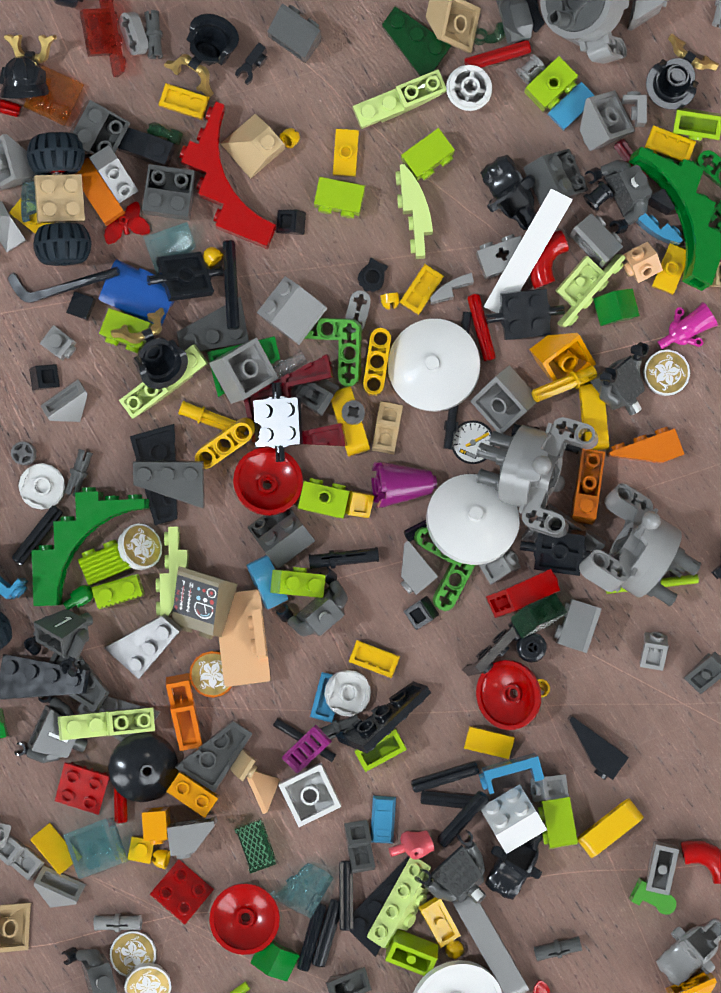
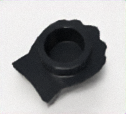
M370 258L369 263L358 274L359 285L363 287L364 291L375 292L380 290L383 286L385 271L388 266Z

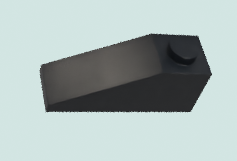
M131 128L127 129L117 148L118 151L151 164L165 167L169 166L176 149L174 144L169 141Z
M570 715L567 719L591 765L596 768L594 773L604 780L607 777L613 780L629 757Z

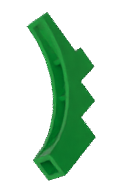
M640 147L631 154L629 163L632 165L638 164L641 170L652 178L661 189H665L673 202L683 228L686 245V261L682 282L703 291L712 285L721 259V231L714 227H708L716 202L710 200L704 194L696 193L704 168L698 166L694 161L686 159L675 164L673 160L663 158L649 148Z
M96 487L82 488V492H75L76 520L74 516L60 517L61 521H53L54 549L53 545H40L39 550H32L33 605H62L63 586L68 568L75 553L86 538L101 525L117 516L131 511L149 509V499H142V494L128 495V499L119 500V496H105L104 500L103 492L96 491Z

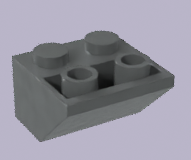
M282 3L267 31L268 37L306 63L321 43V30L318 29L320 26L310 18L306 20L301 17V12L294 6L289 5L287 7Z
M88 100L85 102L69 133L77 135L87 155L92 156L108 145L115 153L130 122L97 103Z
M570 149L541 156L523 167L526 175L531 174L535 179L532 188L540 206L551 189L569 198L588 191L585 179L581 175Z
M149 164L142 206L143 213L145 215L190 221L195 171Z
M291 508L277 515H263L247 527L278 569L315 542Z

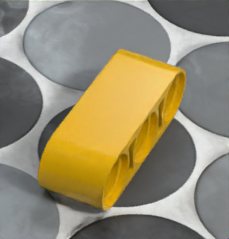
M384 328L375 329L370 336L363 382L364 390L370 396H377L384 389L391 335ZM377 334H384L387 337V342L384 345H377L374 342V337ZM379 356L383 359L384 364L380 368H374L370 363L371 359ZM371 379L378 380L380 388L376 391L369 390L367 387L368 381Z
M592 384L580 385L579 398L582 423L591 425L598 434V443L591 450H608L609 436L606 404L600 400L599 393ZM583 433V441H589L592 433Z
M351 386L337 390L331 400L337 422L343 423L347 441L345 448L348 457L370 450L362 421L357 425H351L345 422L342 417V408L345 403L355 400Z
M247 417L237 420L203 444L195 455V461H204V469L214 466L251 439L255 433L254 421ZM238 427H247L249 434L244 435L240 433ZM220 439H227L231 447H223ZM202 452H209L212 455V460L204 459Z
M628 798L580 834L577 840L589 857L593 858L638 824L644 816L631 799Z

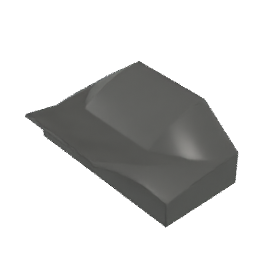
M496 0L507 43H518L531 39L533 21L527 1Z
M327 379L295 386L291 391V397L300 398L303 406L322 416L340 387Z

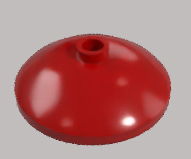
M263 447L250 451L238 462L234 471L233 487L242 505L260 515H277L287 511L296 503L302 491L303 476L298 463L288 453L285 452L286 462H275V448ZM269 483L271 488L265 489L263 484Z
M513 660L493 663L494 666L486 674L482 672L477 682L476 698L479 709L491 724L500 729L516 730L525 727L532 722L540 709L541 689L538 680L533 672L520 662ZM514 689H516L518 692L517 696H515L513 693Z
M249 883L236 884L222 891L215 899L210 911V928L216 941L226 950L241 955L254 954L266 948L275 938L279 929L280 913L276 901L265 889ZM248 913L250 920L244 921L242 914Z

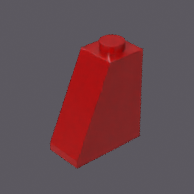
M549 569L488 595L486 598L496 618L560 591L556 575Z

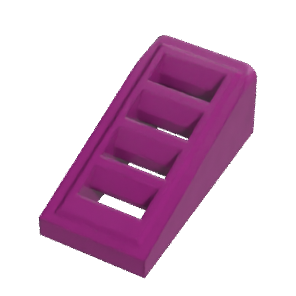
M315 725L282 756V759L295 773H299L332 741ZM311 735L321 744L320 746L310 737ZM298 748H300L308 757H306Z

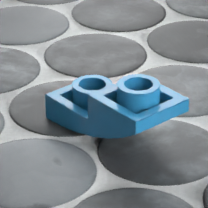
M645 213L636 221L648 234L664 243L678 246L683 241L681 238L682 233L674 225L670 226L667 223L660 229L658 227L660 225L658 220L651 214L648 216Z
M267 555L246 565L266 609L269 610L288 600L286 594L270 593L272 570H275Z

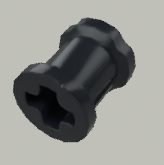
M600 181L598 187L589 195L585 194L583 198L597 212L599 206L607 199H612L614 194L604 182Z

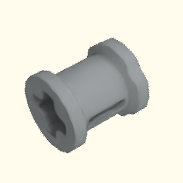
M532 54L530 60L523 67L516 69V73L529 85L532 79L545 70L546 67L536 55Z

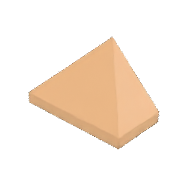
M256 770L252 777H247L262 813L265 814L269 810L280 779Z

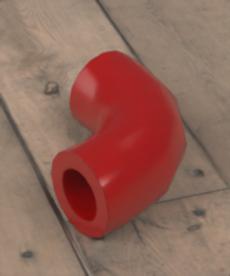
M561 230L553 233L530 273L534 289L555 281L552 272L553 262L557 256L569 251L566 238Z
M705 841L680 842L685 865L701 864L710 871L713 883L721 884V850L717 846Z

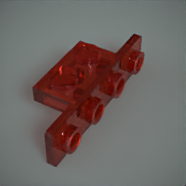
M99 0L100 8L82 9L80 11L88 57L109 56L113 77H119L125 72L126 59L122 55V37L118 33L117 28L118 15L114 11V0Z

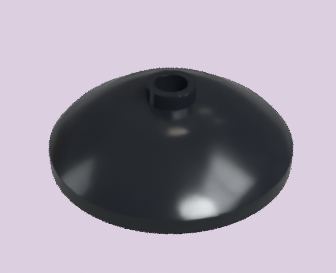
M147 732L132 734L123 739L113 750L108 765L109 777L114 788L123 797L135 802L153 801L163 796L176 778L178 769L175 766L178 764V759L173 747L161 736ZM145 767H150L148 774H143Z

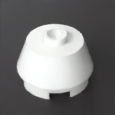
M475 65L460 66L450 74L447 80V95L456 107L466 111L477 110L489 101L492 94V83L488 74L482 68Z

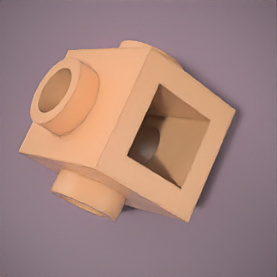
M648 242L623 254L626 257V264L623 267L629 277L633 276L638 283L663 270L658 254Z

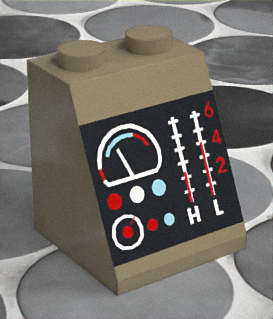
M179 566L172 620L179 624L183 631L192 633L194 629L200 631L199 636L211 640L213 636L222 637L238 584Z

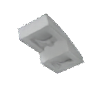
M472 273L460 276L439 288L430 297V305L452 300L454 297L452 290L473 285Z
M10 834L5 847H0V859L8 866H12L27 880L32 881L45 863L38 855Z

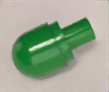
M88 585L79 586L69 594L71 598L65 601L63 605L68 610L76 605L78 608L83 607L94 597L92 588Z

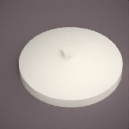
M443 319L421 320L407 327L394 341L388 357V374L393 388L405 402L424 411H444L459 405L472 393L480 375V355L475 342L462 327Z
M477 474L459 475L444 482L433 494L426 513L427 529L436 547L447 557L469 565L486 564L503 556L513 544L519 530L517 506L500 501L498 491L494 487L477 483Z
M458 960L446 962L433 968L420 980L413 993H502L494 976L486 968L474 962Z

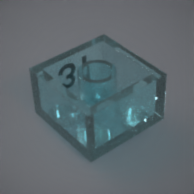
M113 817L100 820L63 835L78 879L87 878L129 862Z

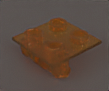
M42 65L41 69L46 71L45 83L49 87V94L25 98L26 101L23 107L65 126L84 84Z

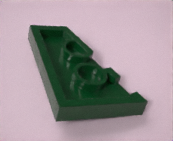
M397 7L393 8L382 24L384 31L420 77L435 71L451 48L450 44L437 39L435 33Z

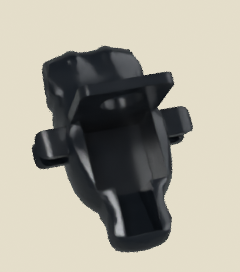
M508 155L497 157L494 162L487 164L480 172L483 182L493 195V199L489 201L487 207L491 212L500 209L508 218L516 220L520 228L528 230L537 214L534 209V196L530 189L534 185L535 179L531 174L523 178L517 170L516 164Z
M543 834L537 835L507 854L499 846L492 848L491 854L498 857L485 881V884L491 891L499 893L503 898L513 900L521 891L527 878L531 876L534 879H539L541 877L542 871L537 869L535 865L539 858L538 845L543 839Z

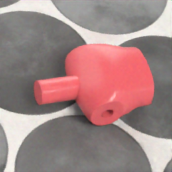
M426 830L421 832L406 831L400 837L401 844L388 848L391 857L406 852L414 860L421 859L434 851L433 841Z

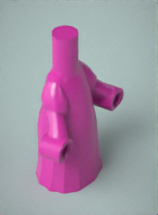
M704 302L682 320L681 316L684 315V310L678 307L674 312V321L669 326V334L657 341L661 349H664L673 342L679 345L690 344L695 347H701L704 343L703 340L699 337L696 339L692 337L718 326V323Z

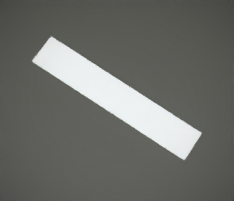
M553 189L549 191L486 301L485 308L499 313L501 306L500 293L521 290L573 199Z

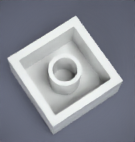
M322 763L316 764L279 782V787L298 827L341 807V802Z
M520 784L488 802L480 809L506 854L547 830Z

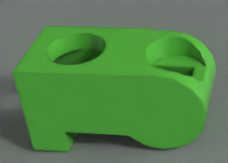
M639 878L629 900L639 906L643 900L655 906L661 914L668 915L673 913L676 909L674 897L671 894L664 895L647 891V881Z

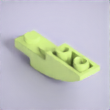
M438 69L398 85L389 92L356 104L352 109L361 129L380 121L385 122L444 94L447 90Z
M401 164L400 171L395 172L396 185H401V194H397L398 208H403V214H412V216L408 217L409 231H414V239L410 240L411 253H415L416 259H425L424 236L433 234L429 207L419 183L406 165Z
M195 344L185 350L188 357V365L185 373L176 383L166 388L153 389L142 382L119 400L132 419L168 396L208 364V361Z
M168 527V532H164V544L169 546V555H165V569H169V573L160 574V578H156V592H160V602H156L157 616L163 614L170 616L173 612L179 566L188 568L189 550H180V527Z
M139 708L58 716L59 739L70 740L155 731L153 708Z

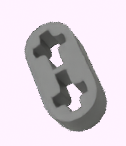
M136 12L122 13L119 18V25L129 53L131 55L145 54L148 50V40L139 15Z
M356 291L351 295L345 318L354 319L355 314H358V322L362 324L361 328L363 331L371 299L366 292ZM362 295L367 303L362 304L360 311H356L357 303L354 302V299H358ZM350 324L348 327H345L350 334L356 332V330H352Z

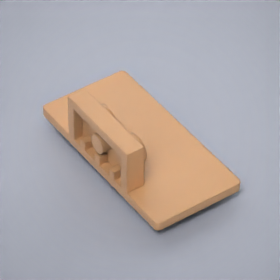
M258 589L235 592L222 637H219L225 687L269 682L271 680L262 601Z

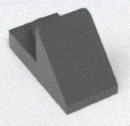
M716 652L706 654L684 677L699 694H702L721 679V656Z
M365 967L355 969L344 975L331 976L326 982L329 993H365L371 990Z

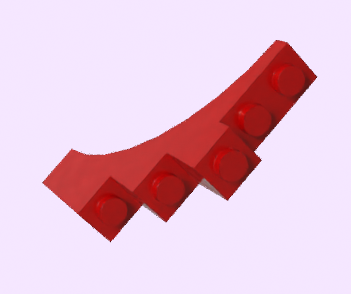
M216 101L214 107L210 106L205 119L208 122L205 128L201 127L198 133L197 141L199 143L189 141L188 146H183L179 158L182 159L181 163L184 167L205 175V178L201 177L197 184L196 190H199V197L222 206V209H217L213 219L216 222V229L268 249L275 233L276 225L258 216L248 208L233 191L224 174L220 158L219 140L226 108L224 104Z

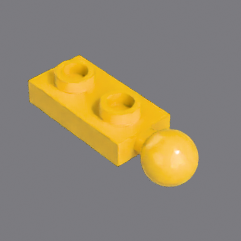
M434 897L418 907L438 945L441 948L446 945L445 952L447 956L452 959L461 957L464 947L460 941L455 940L461 935L442 900Z

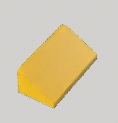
M469 726L464 749L509 759L515 737Z
M51 823L47 824L30 839L59 875L79 859Z

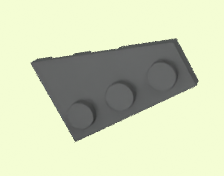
M133 461V485L200 508L205 507L204 461Z

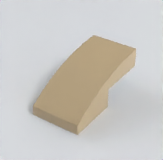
M380 401L372 444L373 451L389 454L395 453L403 405Z

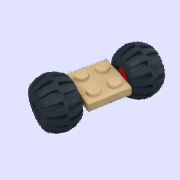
M69 132L38 134L30 140L27 148L29 166L37 174L34 176L37 223H51L38 228L34 236L33 248L38 260L42 264L51 266L83 263L87 260L92 245L90 234L85 226L80 223H73L85 221L82 174H75L82 168L85 150L77 135Z

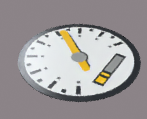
M474 420L460 424L453 440L452 450L455 456L467 464H478L485 461V458L477 457L476 453L477 449L481 450L478 447L481 442L489 445L492 434L491 429L484 423Z

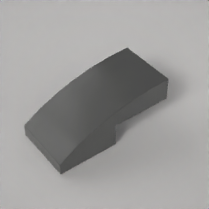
M368 821L344 823L352 873L375 870L376 866L371 847L372 840Z

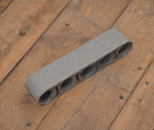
M469 896L461 903L457 900L453 901L458 914L503 992L525 993L530 989L480 903L475 904Z

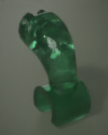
M502 22L496 24V29L490 35L483 28L477 29L475 33L482 35L484 39L476 38L474 43L476 45H483L484 43L492 44L503 40L506 35Z
M156 122L148 124V134L167 138L166 141L176 145L180 144L183 137L181 132L174 129L169 130Z

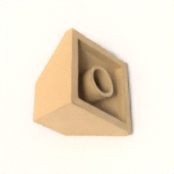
M429 0L426 19L437 39L467 53H472L481 8L464 0Z
M256 114L220 143L250 179L285 150V145L281 139Z
M31 903L0 905V953L28 950Z

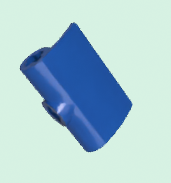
M116 259L111 268L118 267L120 276L105 280L98 299L152 324L154 323L148 320L147 314L155 313L159 308H163L165 314L161 318L162 326L169 308L172 307L175 301H168L162 284H147V276L154 275L153 273L141 268L137 269Z

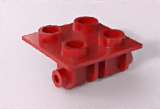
M65 762L55 802L99 815L110 777L106 772L101 773L93 771L94 768L87 769V766L83 768L74 764V762Z
M178 860L149 895L185 925L214 889L182 861Z

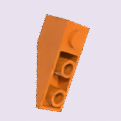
M668 426L656 430V435L647 438L646 434L633 439L634 443L625 446L624 442L611 447L612 451L607 453L608 457L659 464L685 454L675 428L669 430Z
M582 448L570 516L578 523L593 525L597 518L605 459L604 451Z

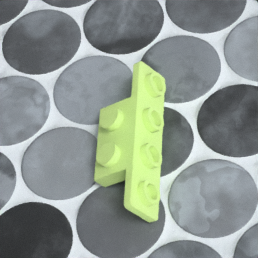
M616 254L603 270L588 256H585L555 290L571 305L570 309L558 321L557 324L560 327H570L576 322L579 317L577 314L582 308L586 309L593 302V295L597 291H602L609 283L607 279L612 273L616 274L623 267L624 264L622 262L626 258L623 254Z
M410 858L367 935V938L382 948L388 947L397 929L407 931L416 920L415 915L419 910L418 907L425 904L429 890L421 883L416 882L414 877L417 876L423 880L425 875L420 869L430 871L431 866L420 859L414 860Z

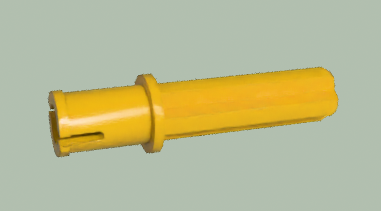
M592 365L578 372L572 371L566 377L533 389L531 395L535 402H540L572 388L579 389L580 385L590 382L597 377V371Z
M186 401L182 402L178 412L179 415L196 420L197 424L201 422L222 431L236 422L208 411L204 406L200 408ZM239 426L240 433L245 434L247 427Z

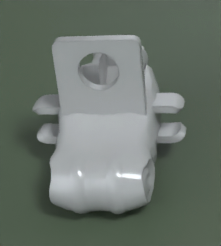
M713 918L706 925L695 926L687 932L681 927H677L671 932L676 942L656 960L659 970L668 977L670 982L677 986L689 979L699 968L706 974L711 973L715 969V965L710 959L716 954L719 947L721 921Z

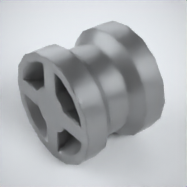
M352 400L345 403L342 408V417L345 422L357 425L364 419L365 409L360 402Z
M18 442L11 449V457L20 465H29L35 461L36 449L27 442Z

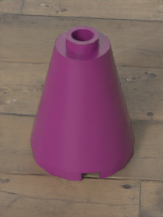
M381 461L374 462L372 471H376V476L371 478L374 503H378L377 508H384L432 494L433 489L437 488L436 475H433L429 470Z

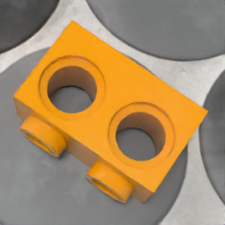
M181 771L166 791L204 818L220 797V795Z
M169 806L146 808L142 812L144 841H150V845L163 844L168 839L167 827L171 823Z

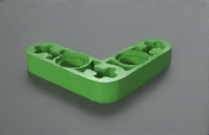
M320 317L317 321L316 330H310L304 339L339 340L338 379L344 386H353L359 382L361 377V325L355 319ZM325 322L333 325L334 330L331 335H326L322 331V325ZM349 323L352 328H356V332L351 334V340L356 339V343H344V339H349V332L345 331V327H348ZM347 346L353 347L356 351L353 359H348L344 355V349ZM355 362L356 366H351L350 371L351 374H355V378L349 382L348 378L344 377V374L349 371V365L344 366V363L350 364Z
M421 527L414 535L416 544L450 562L433 596L435 607L448 611L454 607L475 565L464 564L462 569L466 570L465 573L454 569L456 565L461 567L462 563L443 555L436 545L434 546L430 542L425 541L423 544V539L420 536L422 533L427 534L428 529L427 527ZM453 573H458L461 577L460 583L456 586H452L449 583V577ZM446 585L448 588L455 590L454 594L449 592L447 595L449 603H444L441 606L442 602L439 600V597L446 596L448 590L444 589Z

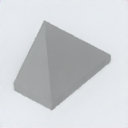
M1 201L0 243L8 253L27 240Z
M76 380L42 404L41 408L50 421L80 422L88 394L81 382Z
M44 865L34 882V887L50 908L75 905L86 885L64 874L59 875L55 870Z

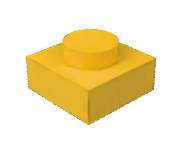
M350 491L345 513L351 516L370 518L374 495Z
M132 836L127 860L150 864L154 845H150V841H144L142 837Z

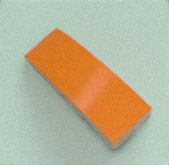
M86 158L80 171L75 174H82L83 192L107 226L120 216H123L125 212L90 159Z
M189 673L166 677V689L179 750L184 751L198 748L202 745V738Z

